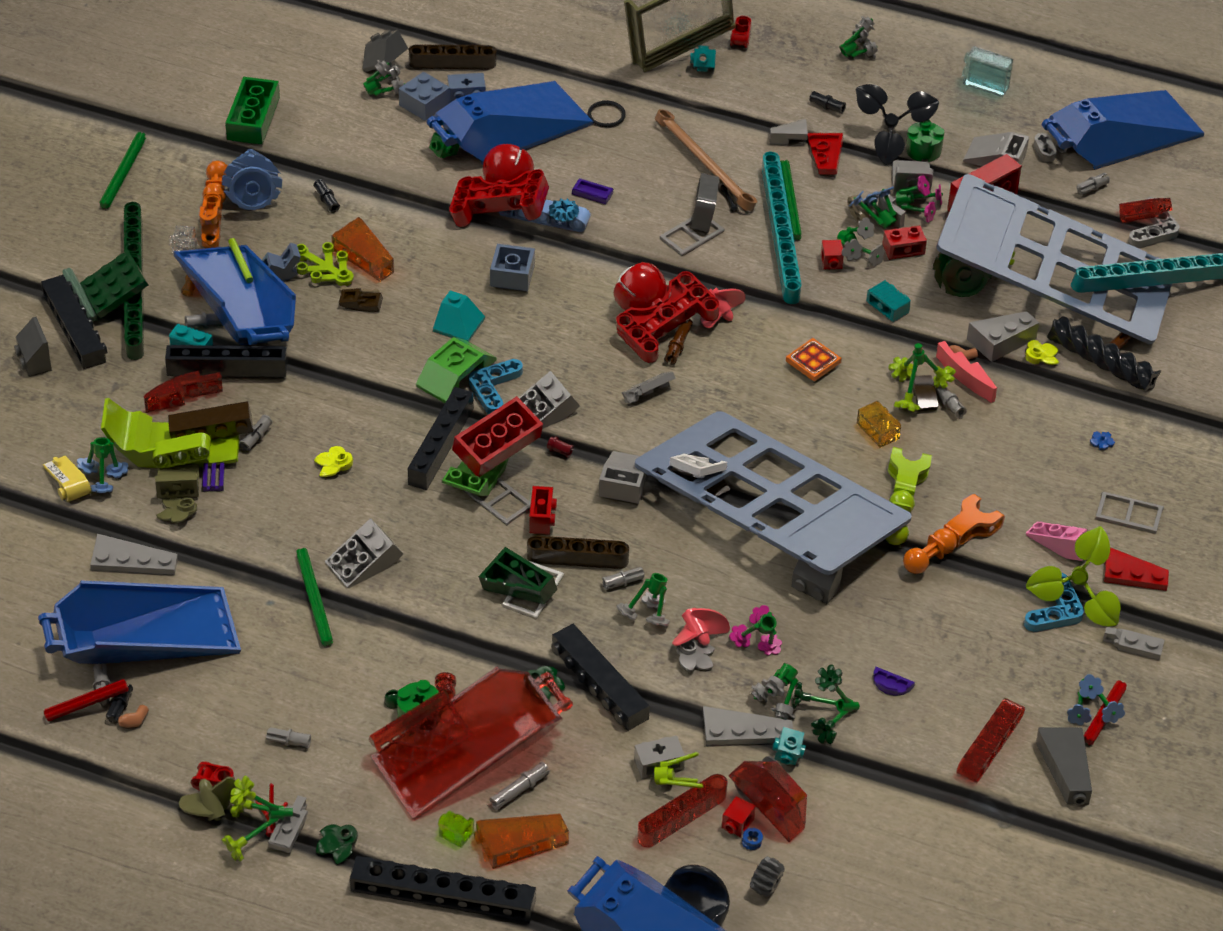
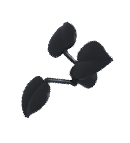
M873 84L861 85L855 89L857 104L863 113L873 115L879 109L882 110V116L884 117L882 126L888 132L880 131L875 137L874 146L879 159L884 165H888L904 151L905 142L902 136L897 133L892 134V130L896 128L899 120L911 113L913 121H927L935 114L939 106L938 99L930 94L921 91L915 92L907 100L909 110L897 117L893 113L886 114L885 108L882 106L888 100L884 89Z

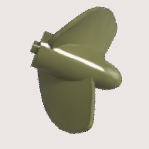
M227 777L214 787L207 779H202L199 783L200 793L182 796L179 801L180 808L192 815L208 817L209 821L214 819L215 821L221 820L220 817L225 815L224 810L230 804L231 790L237 788L234 785L235 779Z

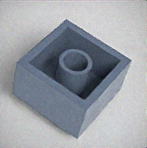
M422 72L399 88V106L424 121H427L429 117L434 116L436 112L450 103V87L425 72Z
M497 244L490 268V286L528 291L535 267V248Z

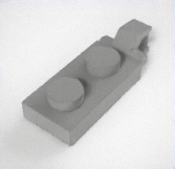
M672 371L661 373L622 392L625 403L638 401L640 395L646 396L653 393V388L659 387L660 389L670 385L669 381L675 379L674 373Z
M1106 627L1103 638L1104 642L1112 643L1120 651L1155 660H1160L1165 641L1153 636Z
M298 795L293 806L285 807L293 808V817L279 819L269 839V848L287 853L291 852L307 818L308 811L305 810L307 807L306 797Z

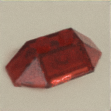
M744 761L728 775L788 842L793 840L805 828L807 794L778 762Z

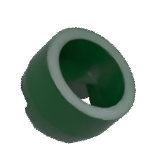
M391 689L386 692L384 699L385 705L388 708H397L398 690Z

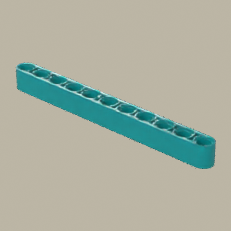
M769 151L763 154L762 176L782 295L786 303L796 304L800 301L801 278L780 157L776 152Z
M1223 253L1079 267L1072 279L1071 288L1076 292L1086 293L1223 279Z

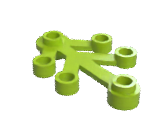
M326 242L322 245L325 261L310 253L306 245H297L301 257L299 261L309 260L315 264V266H308L305 262L298 263L296 265L298 274L305 275L311 273V281L313 283L336 281L339 286H349L352 283L354 275L350 270H347L348 253L341 250L336 254L340 267L339 270L333 266L332 253L334 252V245L331 242ZM321 272H329L331 274L322 275Z

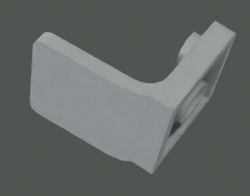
M893 161V195H896L900 189L917 186L919 182L918 177L925 176L926 180H928L931 193L933 169L930 168V164L919 161ZM919 190L910 192L913 195L922 194Z

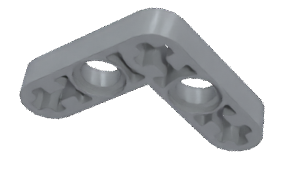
M1154 197L1147 198L1144 202L1143 210L1154 225L1131 231L1128 243L1136 248H1142L1174 239L1178 236L1179 225L1159 199ZM1150 233H1156L1158 236H1152Z

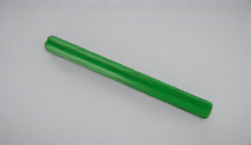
M144 132L136 133L99 202L101 208L108 209L146 140Z
M781 160L794 240L801 239L802 232L790 163L788 160Z
M306 548L297 549V559L321 644L323 646L332 645V634L308 550Z

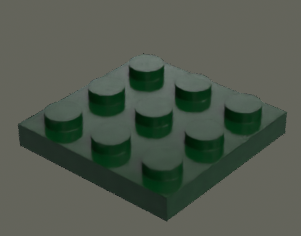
M128 250L119 254L114 260L103 265L98 271L80 282L100 318L149 286Z

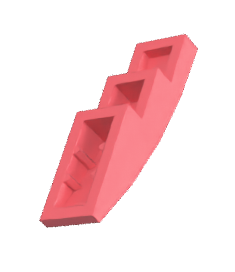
M945 341L939 342L936 357L942 365L955 369L956 373L953 376L971 391L991 403L995 402L997 387L978 362L970 364L962 352L954 353Z

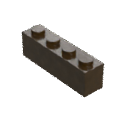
M248 401L168 415L171 439L195 433H206L211 439L253 432L252 414Z

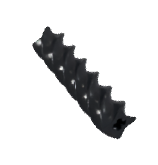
M1066 316L1053 320L1051 330L1047 335L1049 340L1062 344L1067 350L1078 353L1083 359L1094 362L1099 368L1110 371L1115 377L1127 380L1135 388L1143 389L1146 392L1155 387L1161 370L1153 371L1149 362H1137L1134 354L1131 352L1120 353L1115 343L1104 344L1101 336L1098 334L1087 335L1086 329L1082 325L1071 326Z

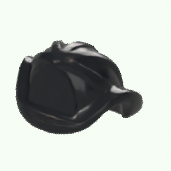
M685 865L673 872L665 887L721 927L730 907L729 893L722 879L709 868L700 865Z

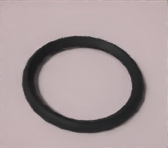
M603 100L592 104L588 109L587 115L598 126L612 127L620 124L625 119L626 112L619 103ZM611 104L621 110L622 116L616 122L601 123L593 119L591 111L598 105Z

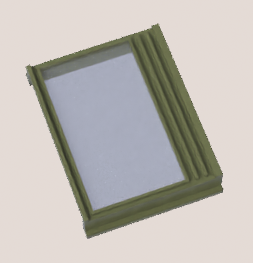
M632 0L624 1L631 61L633 65L637 63L644 72L736 28L732 0H653L640 7H637Z

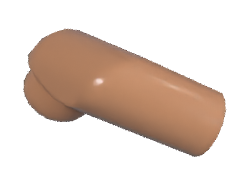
M957 345L950 346L954 353L962 352L967 360L978 357L975 348L964 350Z
M139 705L135 713L120 716L118 719L119 726L123 728L139 727L149 712L148 707Z

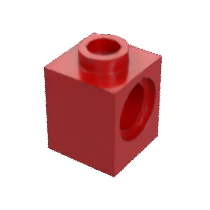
M841 239L822 240L821 259L824 270L843 268L844 256L841 253L843 249Z
M736 796L722 815V828L730 834L742 837L744 831L748 829L755 819L756 806Z

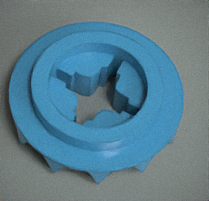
M560 198L559 201L554 200L553 204L549 205V214L557 221H571L578 216L579 205H576L575 201H569V199L562 200Z

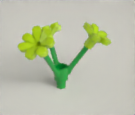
M920 343L914 345L913 354L909 359L906 357L902 359L895 357L893 359L894 363L888 366L889 370H894L891 376L893 378L899 376L900 382H904L906 377L910 378L908 392L905 393L904 399L894 403L895 407H908L910 411L920 410V405L912 401V390L918 365L926 362L933 369V372L936 374L933 378V384L936 388L940 387V385L943 389L948 386L947 382H952L955 379L951 375L956 373V370L950 366H946L944 369L936 366L927 357Z
M244 776L242 781L236 779L234 782L237 788L231 790L232 797L230 803L234 804L231 808L232 816L239 817L240 813H243L244 808L249 810L254 808L268 811L270 820L247 836H242L236 841L230 835L221 839L223 844L227 845L228 851L232 852V858L235 861L238 859L240 862L244 859L241 848L248 844L247 841L271 824L278 822V819L293 817V808H284V806L272 804L257 796L251 790L254 787V782L249 780L250 778ZM252 800H255L263 805L255 804Z

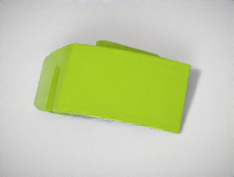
M110 398L105 399L101 430L110 442L114 443L115 448L138 467L167 468L184 464H198L199 467H204V463L212 466V463L220 465V463L238 462L240 435L211 439L206 433H195L171 439L168 422H152L153 417L141 411L129 412Z

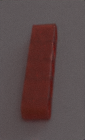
M1004 698L961 759L956 773L978 783L1021 721L1025 707Z
M721 774L711 775L699 783L703 784V788H690L641 819L638 823V843L646 848L652 847L722 803L727 797V778Z

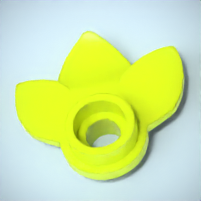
M1038 340L1028 342L1025 352L1028 362L1032 364L1043 362L1047 365L1059 364V361L1054 357L1058 353L1056 346L1049 343L1042 345Z
M334 446L329 449V452L320 453L314 461L323 466L319 474L320 477L336 475L339 471L350 469L353 465V456L351 453L345 452L343 447Z

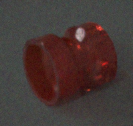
M448 672L437 674L434 685L440 693L441 703L453 701L456 696V677Z

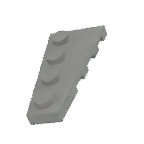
M97 534L90 566L92 571L175 575L178 555Z
M703 706L706 746L773 744L775 737L779 738L783 727L793 729L792 720Z

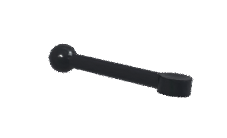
M721 185L720 190L725 193L731 205V210L736 211L738 206L734 204L728 189Z

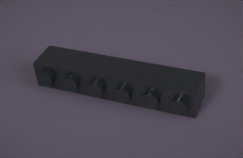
M64 275L41 281L43 296L82 368L87 369L106 363L105 354L108 353L104 342H100L99 332L94 330L91 318H87L85 307L83 305L80 306L77 293H73L71 282L66 281Z
M167 345L165 355L167 376L286 377L288 364L286 346Z
M454 387L407 468L408 485L428 490L453 446L454 437L461 432L474 409L473 392Z
M574 623L552 634L551 648L553 653L561 657L566 667L572 669L578 680L584 683L589 688L590 693L602 702L605 710L610 711L615 716L619 725H623L629 731L649 720L650 705Z

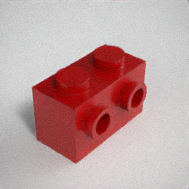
M919 225L885 230L882 245L888 259L891 260L924 255L927 239Z
M532 487L529 533L550 534L551 526H555V514H552V511H556L557 499L553 498V487Z

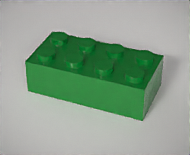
M243 76L225 122L227 140L263 145L280 99L279 81Z

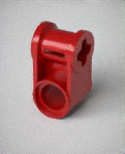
M739 16L735 21L736 28L731 33L730 46L741 45L748 48L751 35V19L748 16Z
M203 761L198 764L197 774L191 779L190 783L195 789L199 790L200 781L207 779L214 787L227 777L234 778V772L228 766H220Z

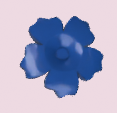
M1098 431L1093 432L1092 439H1090L1091 445L1098 447L1100 450L1113 447L1115 441H1113V438H1111L1112 434L1109 432H1102L1100 434Z

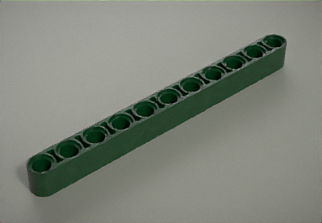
M128 202L124 205V252L128 250L143 274V221L141 206L137 202ZM143 290L124 302L126 355L131 360H139L144 356Z

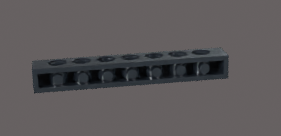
M356 856L350 875L351 892L528 923L531 922L536 902V887L527 884H515L504 880L498 881L482 876L463 875L459 872H446L435 868H423L416 865L395 863L394 861L377 860L371 857Z

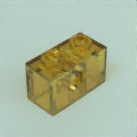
M878 400L858 409L857 424L879 448L900 439L901 424L899 420L895 419Z

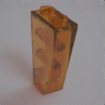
M360 217L349 222L331 235L335 252L346 251L348 253V260L378 281L381 282L394 273V258Z
M561 814L487 819L476 821L474 838L476 843L481 844L483 848L484 860L486 862L489 861L492 869L568 845L569 830Z

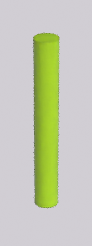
M231 238L228 240V243L246 282L251 283L253 281L251 272L235 238Z

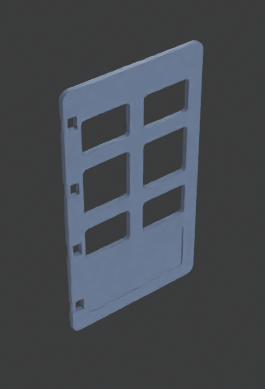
M966 174L963 176L936 245L939 252L1147 344L1155 342L1172 284L1116 289V291L1136 300L1131 320L1128 322L1103 310L1108 290L1093 292L1090 302L1085 303L1051 288L1049 283L1055 265H1059L1072 272H1076L1079 267L1089 266L1061 253L1067 232L1104 247L1106 252L1102 265L1117 263L1119 255L1134 261L1161 258L1152 256L1146 251L1105 233L1102 234L1095 231L1093 228L1055 211L1045 209L1039 206V204L1012 192L986 183L984 180L973 175ZM1026 214L1053 225L1054 228L1047 246H1043L1020 235ZM1015 247L1042 258L1036 280L1008 268Z
M721 411L711 414L635 460L636 469L653 476L659 482L691 500L701 503L714 513L746 531L758 535L762 540L827 575L835 573L911 522L912 515L910 512ZM733 432L755 443L731 458L708 447ZM767 452H772L800 467L802 470L782 483L775 484L744 466ZM688 454L709 458V462L712 464L726 461L727 470L705 475L704 478H697L694 481H688L670 471L673 468L670 465V457ZM732 475L759 489L764 494L742 508H736L705 490ZM815 478H820L840 489L818 504H811L793 494L794 491ZM777 502H782L802 513L779 529H773L754 518Z

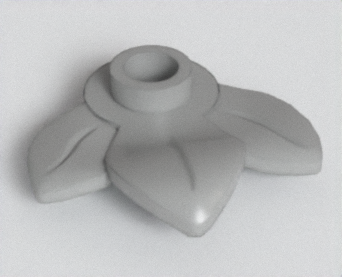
M691 639L677 646V653L680 655L679 663L687 671H693L695 667L699 670L712 669L713 663L708 655L713 653L715 648L710 644L704 646Z

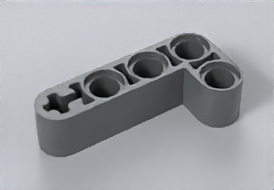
M701 173L690 229L709 233L717 201L719 177Z

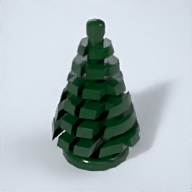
M941 252L936 257L932 269L940 289L943 282L945 293L958 297H970L978 294L987 284L988 278L991 279L993 276Z

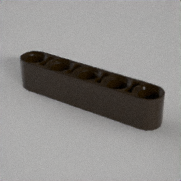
M416 44L408 49L409 66L415 69H493L496 67V48L491 45Z
M532 536L527 540V559L537 564L623 569L629 563V545L626 542L614 540Z

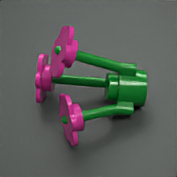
M925 176L918 177L919 182L917 186L900 189L896 193V204L901 206L902 210L908 209L923 212L926 222L929 223L933 220L936 212L935 202H929L925 209L910 206V204L914 203V199L936 197V200H940V205H942L943 193L941 192V184H939V189H935L936 193H930L928 180H926ZM919 190L922 194L913 195L910 192Z
M762 605L760 608H753V614L749 616V621L754 625L749 629L743 624L732 627L729 638L735 642L737 647H748L750 645L751 632L758 630L762 634H768L767 636H761L758 649L764 651L767 656L780 653L782 641L777 639V632L775 630L777 622L773 613L769 612L768 606Z

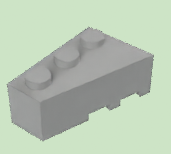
M1027 311L969 322L967 340L993 362L1028 344L1031 340H1036L1039 322Z

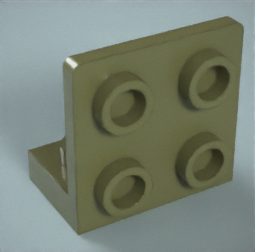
M184 464L158 468L157 476H155L157 499L199 497V465Z

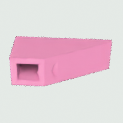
M1036 522L1026 532V536L1065 559L1082 561L1076 555L1075 543L1080 535L1087 532V529Z

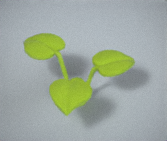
M1098 526L1083 533L1076 540V555L1080 559L1086 560L1082 567H1075L1071 575L1064 579H1061L1062 572L1058 567H1042L1032 574L1026 583V588L1044 601H1055L1063 594L1064 586L1062 583L1072 580L1077 585H1084L1092 598L1084 605L1087 617L1092 622L1101 626H1116L1119 623L1121 609L1118 597L1110 591H1100L1095 596L1087 583L1088 572L1086 567L1089 563L1102 565L1110 554L1109 538L1105 530Z

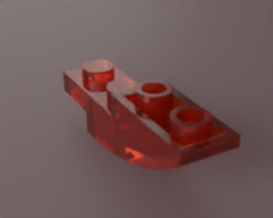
M195 371L167 380L143 396L145 412L185 405V399L223 392L220 372L200 376L199 371Z

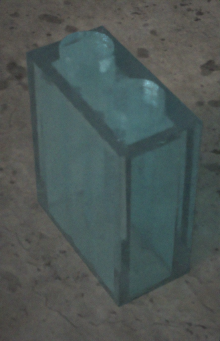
M973 46L964 57L966 65L962 71V76H964L963 84L1003 97L1010 87L1014 59Z

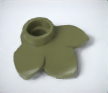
M192 498L164 499L162 502L167 509L156 516L163 521L171 520L172 523H179L197 511V504Z

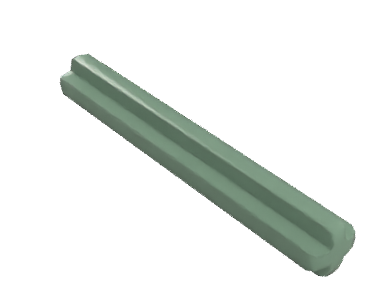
M71 268L63 269L62 273L66 281L71 282L73 293H77L80 306L83 305L85 307L87 318L90 317L92 322L97 321L98 315Z

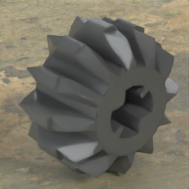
M766 856L754 871L750 882L751 889L761 896L769 897L774 893L781 881L785 870L783 864L775 858Z

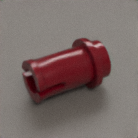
M551 437L547 443V448L550 452L555 451L568 458L573 452L574 446L558 440V437Z

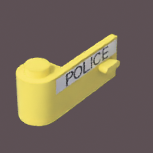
M66 456L54 457L53 461L43 464L44 469L59 483L58 494L62 500L65 499L66 502H70L91 493V487L85 475Z

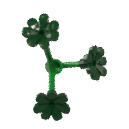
M831 664L828 665L827 671L824 668L818 670L821 677H817L815 683L819 685L818 688L821 691L827 689L831 692L836 691L842 699L831 700L811 696L810 693L803 692L802 683L799 681L795 685L794 697L791 699V707L794 709L799 706L801 701L810 702V700L836 706L840 713L833 720L826 722L825 718H820L818 721L815 720L811 723V726L814 728L812 733L815 736L819 735L818 741L821 744L825 741L832 744L837 736V732L832 730L836 723L848 712L859 710L860 707L859 702H854L846 697L838 685L842 683L841 676L843 673L841 669L835 670L834 665Z

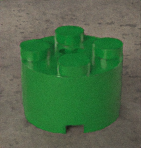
M930 120L912 124L907 131V155L913 160L920 162L922 159H928V162L937 160L942 153L944 129Z
M420 680L398 690L397 715L401 726L407 730L410 728L422 733L432 730L439 723L438 721L441 717V696L437 688L431 685L429 681Z

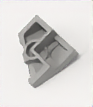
M806 119L770 128V144L788 145L789 139L807 140Z

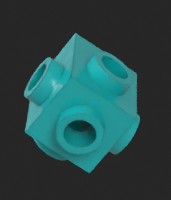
M698 46V49L695 48L694 53H691L690 64H694L693 68H697L699 72H708V69H715L716 49H709V46ZM704 56L706 60L701 61L700 57Z
M783 727L779 738L775 737L772 750L776 751L774 759L786 765H796L798 758H803L806 747L802 745L804 732Z

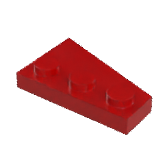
M807 133V139L818 174H837L844 139L843 133Z
M1110 547V554L1105 562V583L1167 591L1168 569Z

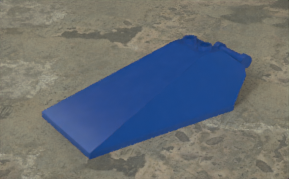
M556 81L472 93L455 99L436 112L435 116L429 117L426 122L430 128H433L438 133L446 146L458 143L462 149L480 159L482 165L488 152L497 145L512 144L518 146L520 150H525L593 125V121Z
M1167 90L1087 98L1062 108L1048 119H1045L1041 124L1056 139L1057 145L1061 149L1073 147L1079 155L1093 164L1094 170L1204 137V132Z
M240 245L239 248L253 277L251 283L246 282L230 246L174 251V257L230 336L238 344L256 345L257 342L289 341V333L294 326L296 294L247 245Z
M81 580L79 585L55 603L53 613H42L38 616L46 641L44 644L45 651L50 654L62 651L64 658L80 664H108L239 654L241 652L224 587ZM51 624H56L59 640H54Z
M596 856L592 861L593 865L575 886H571L567 890L568 894L579 902L575 907L574 916L582 931H726L650 875L621 860H615L610 866L602 858ZM600 870L603 871L604 874L586 895L582 894L583 889Z

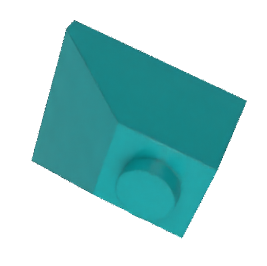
M450 290L441 302L433 326V332L451 338L456 337L470 341L485 320V315L468 296Z

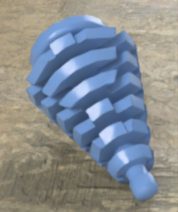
M253 149L247 150L244 154L233 160L224 171L226 175L222 176V185L227 186L229 189L224 190L225 194L239 208L246 210H257L270 205L271 200H276L281 192L276 187L282 188V178L278 176V173H280L268 158Z

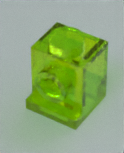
M449 810L446 814H442L438 820L439 836L461 848L474 833V819L471 817L467 820L462 815L455 814Z

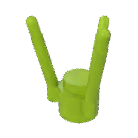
M695 752L670 761L660 762V767H655L654 769L656 785L703 788V784L697 783L698 779L675 777L674 768L669 767L697 757L699 753Z

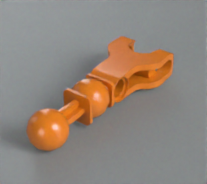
M219 160L212 161L206 168L208 180H206V187L202 193L203 204L200 206L202 246L206 248L218 247L220 243L222 203L226 199L225 186L222 185V176L226 175L224 171L228 165ZM212 235L215 238L209 241L207 240V236Z
M976 494L970 495L962 501L960 514L945 524L943 529H939L933 535H929L925 548H912L905 553L903 557L904 567L913 574L924 572L929 566V559L934 555L942 559L944 554L951 553L959 545L965 544L975 536H992L1003 526L1005 515L997 510L991 513L979 511L981 498Z

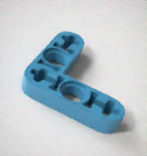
M510 359L473 371L469 375V386L488 415L503 406V400L494 388V385L519 378L523 374V364L520 360ZM496 372V373H500L501 375L495 377V376H492L491 374ZM484 391H488V392H490L491 394H490V395H482L481 393L484 392Z
M1062 573L1061 579L1066 578L1067 575ZM1070 580L1062 583L1064 591L1061 596L1067 595L1071 597V600H1063L1060 596L1055 600L1058 606L1029 611L1024 620V627L1027 630L1038 632L1078 624L1082 621L1084 609ZM1057 615L1059 619L1052 620L1048 616Z

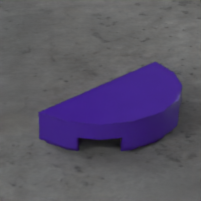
M875 666L873 674L874 684L882 692L896 696L904 695L914 688L915 682Z

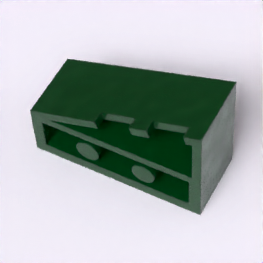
M504 547L478 576L483 590L539 604H545L558 590L552 575L507 547Z

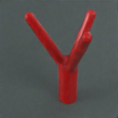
M273 783L269 785V802L274 804ZM284 802L282 806L285 808L288 806V803ZM261 810L267 821L270 820L268 811ZM276 823L266 828V836L271 837Z

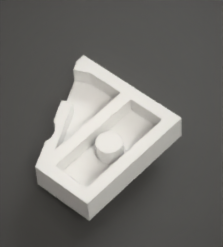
M688 454L670 457L671 466L678 468L680 472L691 473L696 478H704L705 475L727 470L726 461L711 464L709 463V458Z

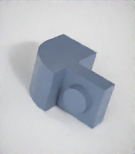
M290 243L281 256L267 252L262 261L282 281H286L297 274L295 265L298 264L301 257L297 245Z

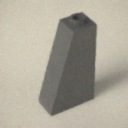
M1039 727L1036 745L1066 804H1089L1092 787L1083 728Z

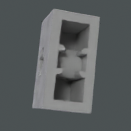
M677 736L643 742L635 745L634 760L642 779L654 777L655 767H660V762L685 756ZM685 761L669 767L674 768V772L684 770Z

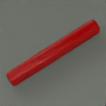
M124 679L46 708L44 709V716L47 721L57 719L127 692L128 685Z
M1121 680L1116 681L1106 697L1109 703L1115 701L1118 704L1126 691L1127 684ZM1104 703L1084 734V741L1088 745H1092L1106 724L1102 720V710L1106 707Z

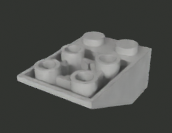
M1007 132L974 137L963 162L984 166L1008 154L1021 165L1027 153L1029 136Z
M551 371L519 397L543 423V428L566 419L580 407Z
M613 451L604 464L599 479V496L639 504L648 476L635 468V460L640 456Z
M370 518L325 562L349 589L388 569L403 555V552Z

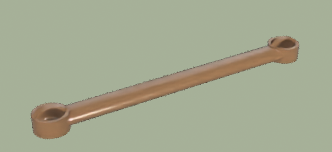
M659 109L655 116L656 122L663 127H667L714 176L719 177V181L738 199L737 204L742 209L752 211L757 204V199L745 193L674 121L675 116L672 113Z

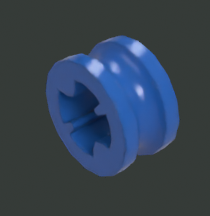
M756 828L746 829L743 833L742 845L748 850L759 849L763 840L762 832Z

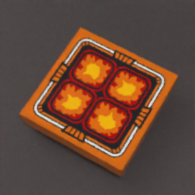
M814 338L786 356L787 363L814 382L839 365L842 359Z

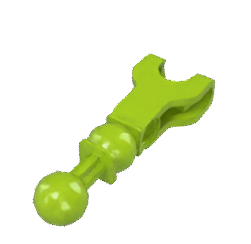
M893 447L888 466V473L895 480L894 491L889 499L891 503L911 513L915 506L914 493L916 485L927 480L932 455L922 453L919 460L910 461L903 456L902 448ZM905 525L885 540L892 545L905 543L909 536L908 526Z

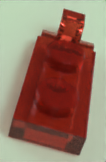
M1153 198L1120 203L1121 222L1159 217V214L1172 211L1171 198Z

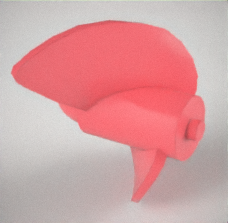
M717 287L713 290L709 289L719 301V317L715 321L709 322L700 316L701 324L706 328H711L721 316L727 321H732L733 312L731 308L745 301L744 292L739 289L718 290Z
M687 609L682 614L686 624L672 644L679 646L694 638L700 644L707 646L710 643L709 634H722L730 631L729 622L725 616L712 609Z

